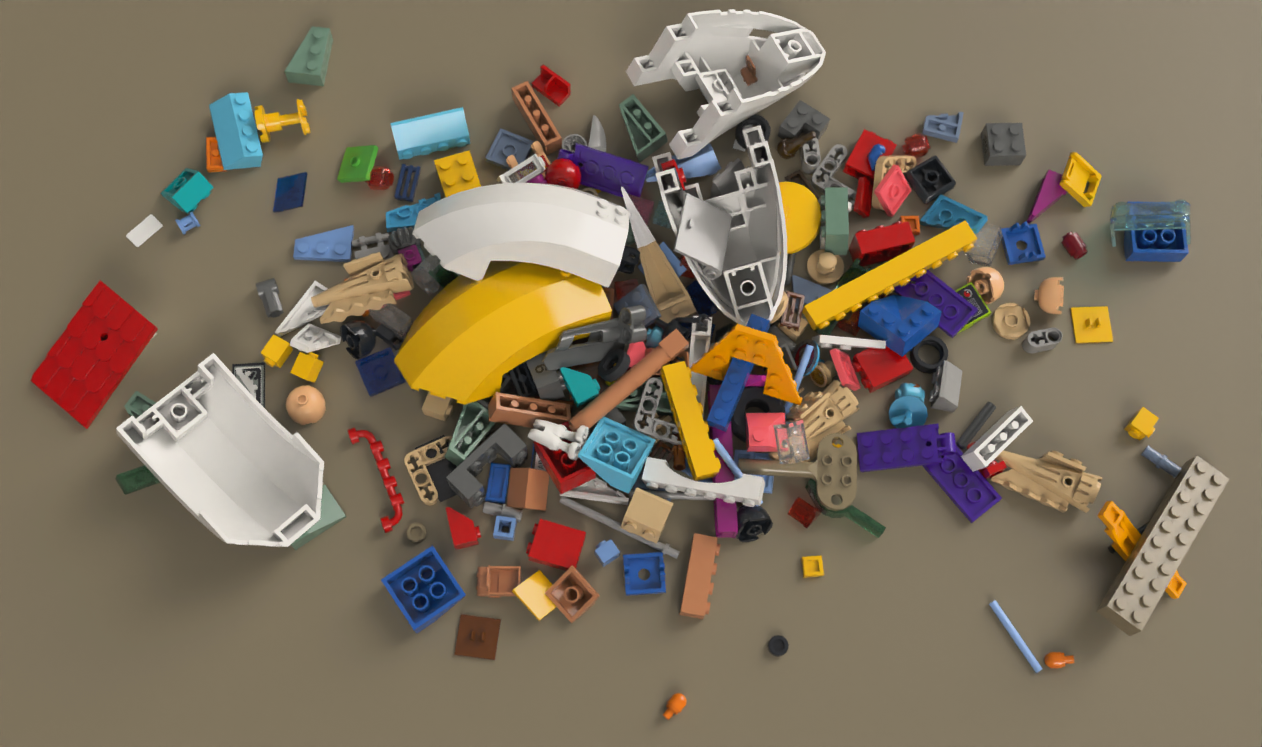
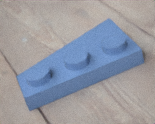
M351 225L295 239L294 259L350 262L354 226Z

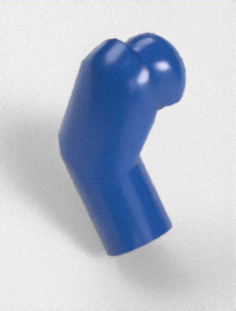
M881 144L874 145L868 154L872 171H875L878 157L885 153V147Z

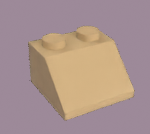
M636 488L620 528L657 544L668 520L673 503L640 488Z

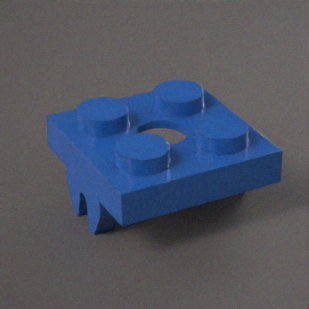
M1025 221L1021 225L1018 222L1009 228L1000 229L999 233L1008 265L1045 259L1046 256L1037 224L1028 225L1027 221ZM1024 241L1027 248L1020 250L1017 248L1016 243Z
M663 552L623 555L626 596L666 593ZM641 569H647L650 572V577L647 580L639 578L638 573Z

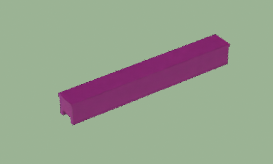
M709 385V391L707 392L708 413L711 411L721 385ZM731 421L726 432L709 426L710 439L718 438L733 459ZM715 449L713 452L715 458L718 457L721 469H719L720 471L717 476L712 477V483L734 481V474ZM715 498L713 500L715 537L736 538L738 534L736 501L735 503H727L723 499Z

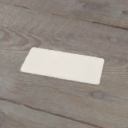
M150 214L131 230L126 237L136 247H139L163 225Z

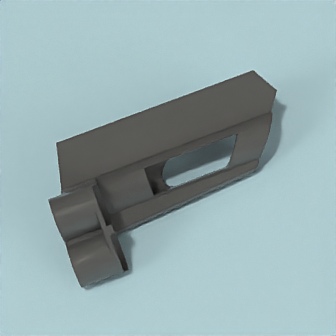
M642 305L624 307L616 319L563 331L559 336L558 345L548 350L542 362L549 371L562 367L601 361L612 350H624L625 344L645 341L647 331L642 324L646 319L645 308ZM590 333L586 343L571 345L575 335Z

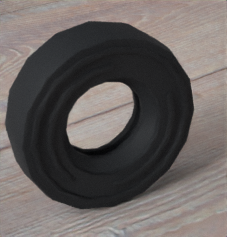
M622 349L612 350L599 363L598 374L607 382L617 380L629 367V355Z

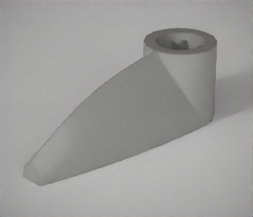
M593 115L588 147L606 152L604 129L599 119Z

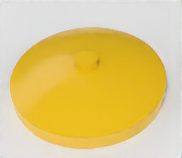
M779 182L785 214L787 254H792L806 248L816 238L821 227V208L815 195L805 186L794 182Z

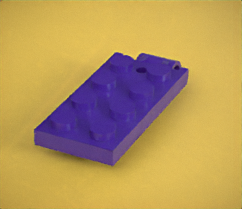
M578 143L575 145L574 153L564 149L559 150L557 159H569L580 168V184L623 197L621 187H624L632 201H640L649 166Z
M926 270L927 272L919 278L916 276L911 278V281L902 287L900 285L894 287V292L897 295L927 301L942 311L938 327L951 338L978 312L975 306L929 270Z
M939 424L857 433L860 471L869 472L943 463L941 455L948 456L957 453L955 434L951 432L939 434Z
M956 445V454L941 455L943 463L923 465V467L965 517L973 523L998 503L1002 497L978 470L973 472L961 457L963 452Z

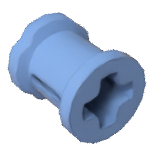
M190 212V215L180 220H175L183 235L186 234V231L196 226L200 227L193 212Z

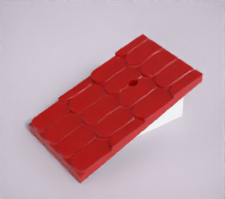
M100 280L83 301L81 308L68 323L65 331L46 354L47 357L33 373L30 381L84 428L88 429L149 341L157 334L158 328Z

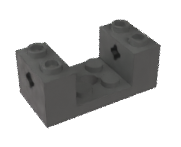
M505 423L446 477L449 487L471 509L474 506L478 507L485 499L483 485L475 477L482 472V467L487 462L490 464L496 459L497 453L513 468L522 466L528 459L527 445Z

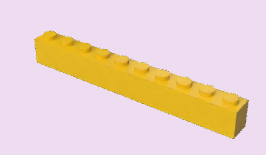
M965 220L804 306L802 313L813 331L817 328L822 330L829 326V322L832 320L839 321L846 316L847 312L851 310L856 312L863 307L862 304L866 302L870 304L872 301L877 300L879 295L883 293L887 295L894 291V287L898 285L902 287L908 284L911 278L923 276L927 272L926 270L931 267L936 269L946 259L948 261L953 260L958 256L959 252H968L974 248L973 244L976 242L977 237Z

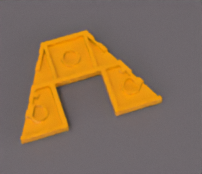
M736 324L730 332H727L718 343L716 342L690 368L692 372L723 381L730 366L731 358L735 357L768 368L763 394L797 405H801L803 400L797 392V384L792 379L791 370L783 360L784 354L778 346L776 336L740 324Z

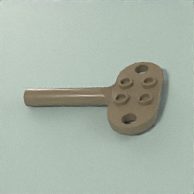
M833 433L824 437L818 445L815 462L738 458V468L743 474L814 479L816 482L817 498L821 505L829 510H844L852 504L856 497L857 450L852 439L844 434ZM839 439L842 442V447H834L832 440ZM831 497H840L841 504L834 505L831 502Z

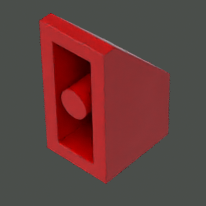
M446 507L455 550L478 545V538H481L479 526L475 527L471 519L451 507Z

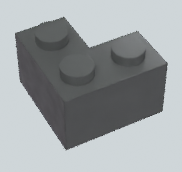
M799 100L780 125L778 137L781 139H792L799 137L801 133L806 135L814 131L816 138L819 140L827 130L830 118Z

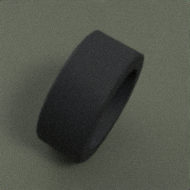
M754 114L737 125L735 138L742 148L747 150L742 134L743 128L747 125H761L764 139L768 142L771 131L770 125L764 117Z
M928 335L910 351L912 365L922 373L931 374L936 372L937 367L941 366L943 361L948 359L946 344L936 336ZM923 345L935 347L940 354L939 361L933 365L923 362L918 355L920 347Z

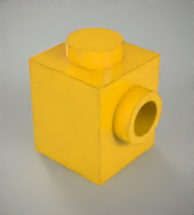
M273 334L260 353L267 365L271 367L275 365L281 368L292 353L293 348L290 346V343Z
M299 352L290 373L315 383L324 361L319 360V355L313 352L307 354Z
M1142 407L1135 413L1124 430L1132 438L1142 440L1144 437L1149 438L1155 431L1153 426L1159 418Z

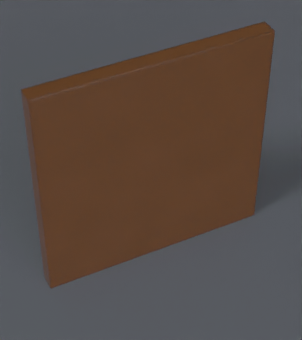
M461 614L454 655L495 660L501 619Z

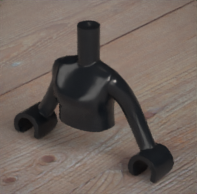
M701 314L698 317H677L669 323L657 318L654 324L663 329L662 340L675 329L687 339L690 330L680 323H699L703 328H706L707 326L703 324V321L705 319L711 321V319L706 314ZM677 356L673 361H670V364H674L676 361L682 362L683 360Z

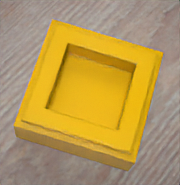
M822 555L801 557L803 578L824 576Z

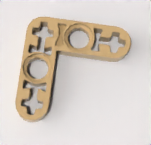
M892 155L881 156L877 159L872 195V206L874 209L884 210L874 190L893 164L895 165L897 161V165H899L902 173H907L908 170L916 166V158L914 156Z
M445 436L409 452L405 456V466L421 501L425 505H434L439 497L426 466L445 458L448 447L442 449L443 454H441L438 445H441V448L447 446L446 442L450 441L452 436ZM435 449L437 455L434 458H428L426 456L427 450ZM414 457L415 460L419 459L416 461L417 466L419 468L416 471L412 463L408 464L411 462L410 458ZM425 474L427 476L426 482L422 484L417 483V475ZM425 487H428L431 494L434 493L433 499L430 501L428 498L424 499L426 497Z

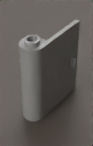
M686 193L673 251L703 264L702 272L707 278L716 279L720 277L732 216Z

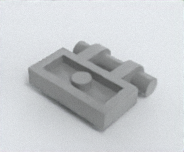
M379 232L375 233L374 236H361L359 239L352 240L353 248L361 246V250L354 252L355 258L360 259L378 252L381 253L384 260L392 258L394 254L389 244L384 245L383 241L389 240V232L384 234ZM378 243V247L367 249L368 244Z

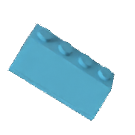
M248 92L229 93L210 104L209 109L223 170L261 167L263 153Z
M463 107L390 123L399 160L411 159L413 156L429 155L431 152L446 151L449 148L464 147L467 144H471Z

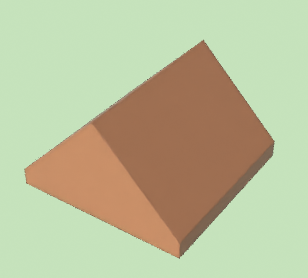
M511 468L507 507L546 511L549 485L548 472L532 468Z
M571 566L545 592L548 598L571 623L590 609L600 596L574 566Z

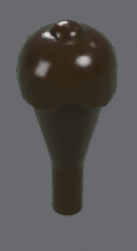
M811 131L801 137L784 138L777 145L779 156L783 159L793 158L806 142L816 138V133Z

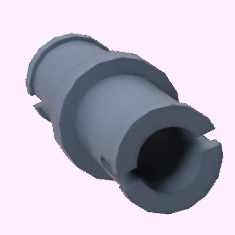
M1149 445L1141 454L1156 464L1155 467L1163 469L1174 478L1182 469L1167 459L1168 456L1165 454L1161 455Z

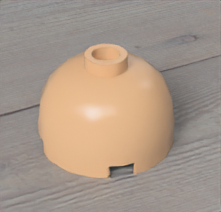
M977 268L972 270L971 275L967 277V284L973 283L986 305L1000 298L1004 291L1003 278L994 268Z
M1049 277L1041 282L1039 290L1035 289L1034 299L1038 301L1039 307L1044 312L1062 314V311L1058 310L1059 306L1063 307L1064 286L1060 285V281H1064L1063 277Z
M310 385L294 388L286 399L288 415L294 422L301 425L316 423L323 417L326 411L324 396L318 389Z

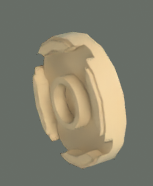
M1005 303L995 310L992 316V326L1001 337L1015 340L1021 338L1028 331L1030 316L1018 304Z

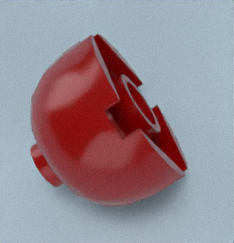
M561 158L554 160L546 168L544 180L548 184L578 189L581 182V171L578 166L572 163L573 161Z

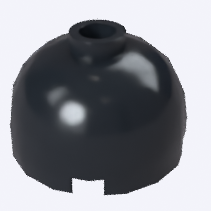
M353 320L340 327L341 339L343 342H347L349 347L346 350L353 358L360 359L366 357L375 348L376 331L366 322Z
M756 505L754 507L741 506L737 511L738 534L736 538L740 542H751L759 539L757 535L761 533L766 535L773 525L767 511Z

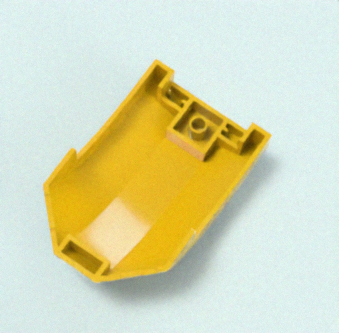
M490 261L482 280L476 281L460 275L429 302L413 322L394 358V362L411 389L418 391L419 389L430 391L431 395L444 399L450 397L456 399L457 403L465 405L494 396L496 392L500 393L502 377L505 373L525 361L555 348L563 331L610 320L612 309L602 286L590 280L535 263ZM590 333L575 335L573 341L588 337Z

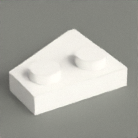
M308 323L291 339L290 346L297 348L299 351L309 353L340 344L341 336Z

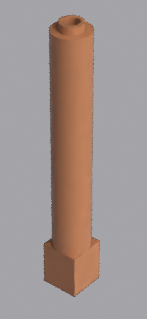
M675 329L659 342L656 348L569 420L571 424L568 427L573 432H576L582 425L590 429L659 371L662 366H665L669 361H673L689 347V342Z

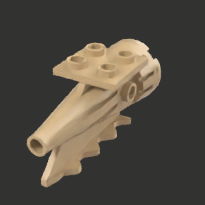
M378 252L344 263V268L350 277L311 297V301L315 308L329 305L320 317L321 324L332 321L343 322L347 316H361L366 310H379L387 303L397 304L393 293L413 290L414 282L411 271H408L407 268L408 263L402 253L384 260L381 253Z
M833 380L823 392L811 391L803 397L804 400L801 405L794 404L790 407V412L785 415L787 419H794L792 428L786 433L787 451L769 452L768 455L771 460H779L790 453L789 461L811 462L817 457L818 445L824 437L833 433L843 434L851 429L842 420L859 410V407H856L859 403L854 394L847 387L843 389L839 386L841 382L838 380Z
M1003 450L995 460L1000 462L1004 460L1006 466L1010 467L1011 470L995 475L990 480L1008 490L1034 499L1045 506L1055 508L1062 513L1067 512L1068 504L1087 513L1090 508H1087V505L1089 503L1093 504L1101 487V483L1098 481H1101L1102 477L1084 472L1086 467L1082 466L1081 461L1073 458L1068 460L1063 457L1062 453L1054 450L1052 452L1048 451L1040 459Z

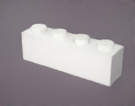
M1022 406L1008 411L961 456L973 472L987 467L1033 420Z

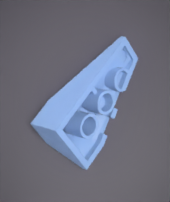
M710 143L691 157L677 159L675 155L672 156V160L675 159L678 168L682 167L685 178L713 175L721 169ZM655 166L648 170L647 182L657 181Z

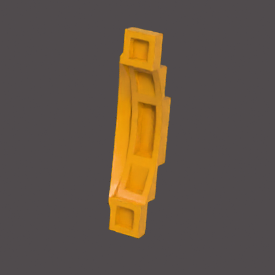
M1106 501L1097 516L1107 526L1104 531L1113 540L1111 546L1126 561L1140 539L1141 534L1133 526L1123 510H1120L1113 501ZM1177 570L1165 589L1172 599L1179 598L1187 584L1179 576Z

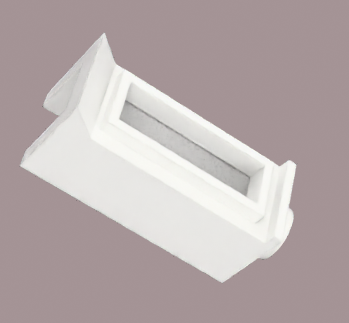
M534 154L500 175L497 181L498 183H526L546 170L544 167L546 164L540 156L538 157Z

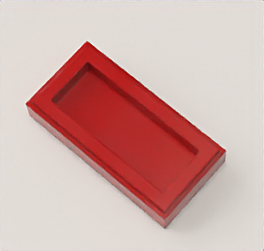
M866 177L859 178L854 211L863 218L870 216L874 186Z

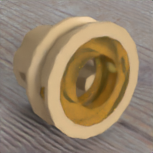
M832 361L818 362L814 371L809 375L814 384L818 387H825L832 382V378L836 376L837 371Z

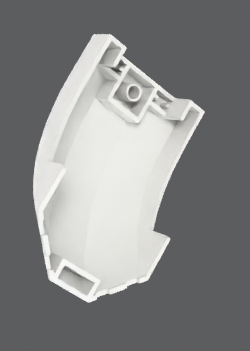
M502 183L458 192L419 211L412 234L416 239L421 238L424 242V247L432 256L436 255L440 259V265L443 268L476 281L483 279L490 261H519L553 267L609 287L620 266L629 229V211L605 199L570 187L541 183Z
M214 353L198 365L196 373L135 419L132 415L116 428L117 435L163 486L206 528L227 544L288 547L320 520L324 461L298 432L293 435L288 432L250 394Z

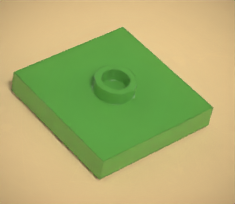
M376 145L346 147L337 180L341 183L369 181L379 148Z

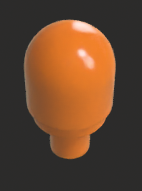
M1050 652L1046 654L1044 662L1049 668H1062L1066 664H1074V656H1065L1061 652Z
M681 693L672 695L667 702V710L663 716L669 720L673 714L677 715L686 705V697Z

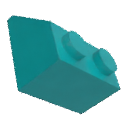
M186 168L160 194L180 211L188 213L194 211L198 207V203L211 194V190L214 187L199 171Z
M566 367L560 368L563 381L577 408L594 400L599 395L601 388L596 379L592 380L590 375Z

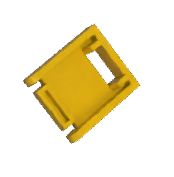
M1072 152L1069 155L1070 159L1067 161L1060 186L1083 207L1092 206L1102 175L1078 153ZM1087 181H1088V182H1090V184H1089V186H1088L1087 192L1084 193V190H1085V187H1086V184H1087Z

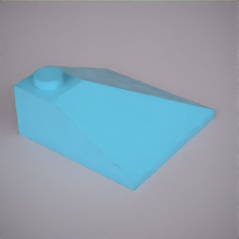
M603 417L582 447L578 457L610 486L629 494L656 439Z

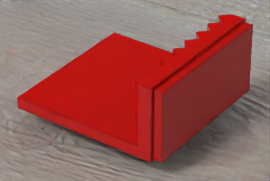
M675 159L662 163L663 171L676 168L683 191H686L683 183L687 181L682 167L678 168Z

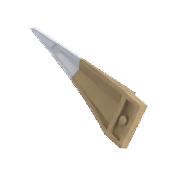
M621 187L626 209L629 211V220L637 249L640 252V260L649 293L662 316L659 319L669 323L674 318L688 317L697 313L687 290L624 187Z

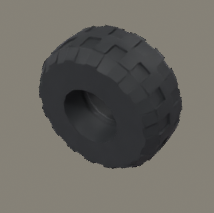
M745 387L732 416V433L743 442H746V409L758 407L765 413H785L783 401L763 394L764 387Z

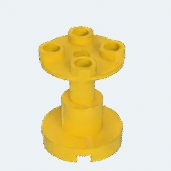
M297 99L298 112L280 115L279 112L266 114L263 105L254 107L257 129L262 132V135H260L262 143L270 142V132L283 130V126L301 123L304 135L311 133L309 123L306 117H304L307 116V110L302 99Z

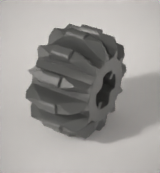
M404 226L401 229L397 228V231L391 232V235L388 236V242L392 253L398 255V251L412 245H416L418 249L421 246L420 238L416 239L412 234L413 227L406 228Z

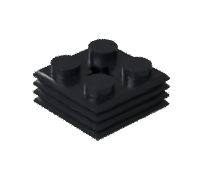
M936 155L911 168L905 175V179L924 204L952 190L956 184L954 178Z

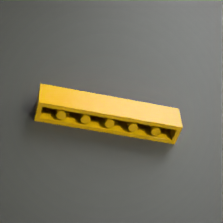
M685 361L662 366L660 375L694 481H700L715 477L719 473V469H721V464L718 457L715 458L713 452L715 445L713 440L709 439L707 433L709 432V426L702 417L703 407L696 398L697 389L695 384L692 385L690 379L692 378L690 367H686Z

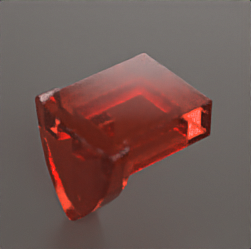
M637 279L614 282L617 301L639 286Z
M863 307L853 312L849 320L841 319L837 321L836 326L856 336L860 330L858 322L860 311Z
M800 497L794 501L788 512V515L800 522L806 529L821 514L820 509L814 508Z

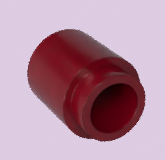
M1071 231L1062 237L1063 241L1061 244L1070 257H1074L1077 260L1088 253L1086 244L1077 232L1072 233Z

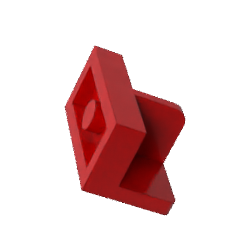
M543 64L540 67L541 74L532 82V87L560 107L571 95V85Z

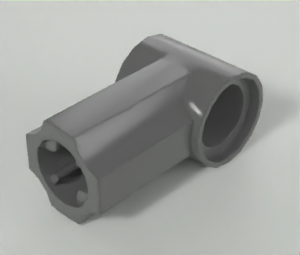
M275 278L256 283V288L260 299L263 301L267 317L274 318L284 313L278 296L280 293Z

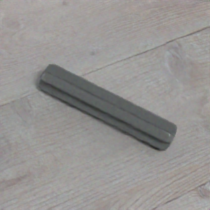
M991 402L986 403L956 442L958 447L965 449L996 409L994 404Z

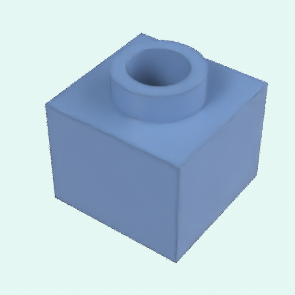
M496 516L493 533L494 539L514 541L517 524L516 518ZM504 527L509 528L507 533L502 532Z
M611 539L607 542L603 540L596 545L597 549L594 550V555L603 567L620 556V551Z

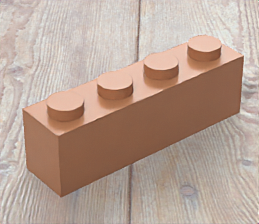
M526 81L511 88L513 101L536 140L540 142L545 155L547 156L562 149V138L529 82Z
M496 392L488 404V415L491 422L534 428L533 424L536 419L558 425L567 421L570 423L569 420L571 419L570 404Z
M694 533L679 615L703 619L705 614H709L711 603L707 602L708 594L712 595L714 583L710 581L711 576L716 574L717 563H714L715 555L719 556L721 545L717 544L718 537Z

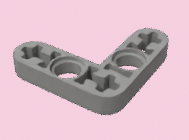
M841 144L833 146L811 178L812 187L824 195L825 188L832 186L847 187L833 178L847 156L845 146ZM839 151L842 152V154L839 155L835 160L834 157L836 153H838ZM830 163L834 166V169L831 171L826 170L824 165ZM824 174L823 180L819 183L816 182ZM848 187V198H853V201H850L852 208H854L857 192Z
M650 378L644 386L633 421V427L644 435L675 445H682L681 440L678 441L675 435L667 438L670 428H673L672 433H678L675 424L654 418L663 390V384L658 378ZM653 382H655L656 387H658L659 390L656 389L654 391L653 397L645 396V394L649 395L651 393V387H649V385H652ZM646 400L653 403V409L650 411L643 408V402ZM643 414L651 415V417L647 416L645 419L647 426L641 429L637 421L640 422L643 419ZM657 425L665 426V435L657 434Z

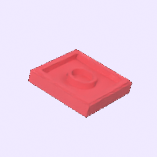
M893 164L874 190V193L887 216L893 217L912 190L899 165Z
M836 348L830 350L829 352L842 386L854 391L860 389L861 386L849 354Z

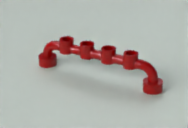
M355 427L348 429L347 432L352 445L360 442L359 438L362 437L366 438L369 442L395 512L393 518L389 519L388 516L380 518L385 533L393 531L392 527L402 519L401 505L404 504L401 493L396 494L394 487L398 486L395 476H389L388 469H391L388 458L383 459L381 452L384 451L381 440L376 441L374 435L367 430L356 431Z

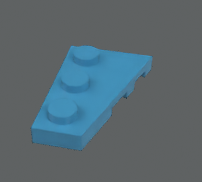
M441 193L434 194L435 197L427 200L425 198L418 200L419 203L414 205H405L386 212L387 232L397 231V228L401 229L404 226L406 228L413 227L414 229L419 211L441 200Z
M941 194L921 218L920 225L950 229L966 220L972 231L977 234L988 221L986 215Z

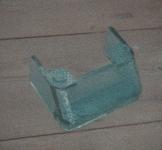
M1185 200L1149 203L1118 202L1111 208L1110 232L1112 247H1116V231L1186 228L1187 245L1191 244V205Z

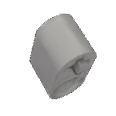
M817 138L806 142L800 148L801 166L806 174H814L820 164L821 158Z
M1054 327L1033 331L1025 338L1022 347L1027 353L1031 354L1052 350L1060 343L1063 335L1059 329ZM1048 336H1051L1054 341H1051Z

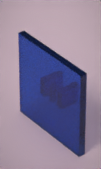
M307 172L278 178L274 213L303 207Z

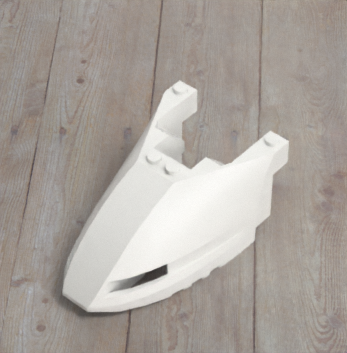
M729 9L727 12H721L720 10L688 13L681 24L666 26L650 54L634 58L626 73L634 86L676 79L685 91L700 89L709 104L701 105L698 109L697 114L700 118L693 128L678 131L669 144L677 159H683L693 156L732 127L801 87L822 66L826 52L813 32L795 21L763 11H735V9ZM753 29L776 32V34H771L768 39L749 36ZM746 55L752 60L756 68V78L758 79L757 82L749 86L743 81L744 79L740 72L742 68L747 66Z
M761 125L742 130L752 167L734 172L739 191L704 200L732 216L721 276L716 279L707 278L702 272L703 264L684 256L697 281L713 303L724 315L743 326L747 325L751 314L772 321L783 296L787 271V232L782 196L774 160L772 159L768 142L764 139ZM667 152L654 156L652 159L661 197L676 236L685 194L688 193L701 200L703 198L698 183L685 186L686 191H683V188H680L675 168L662 170L661 164L672 160L671 153Z

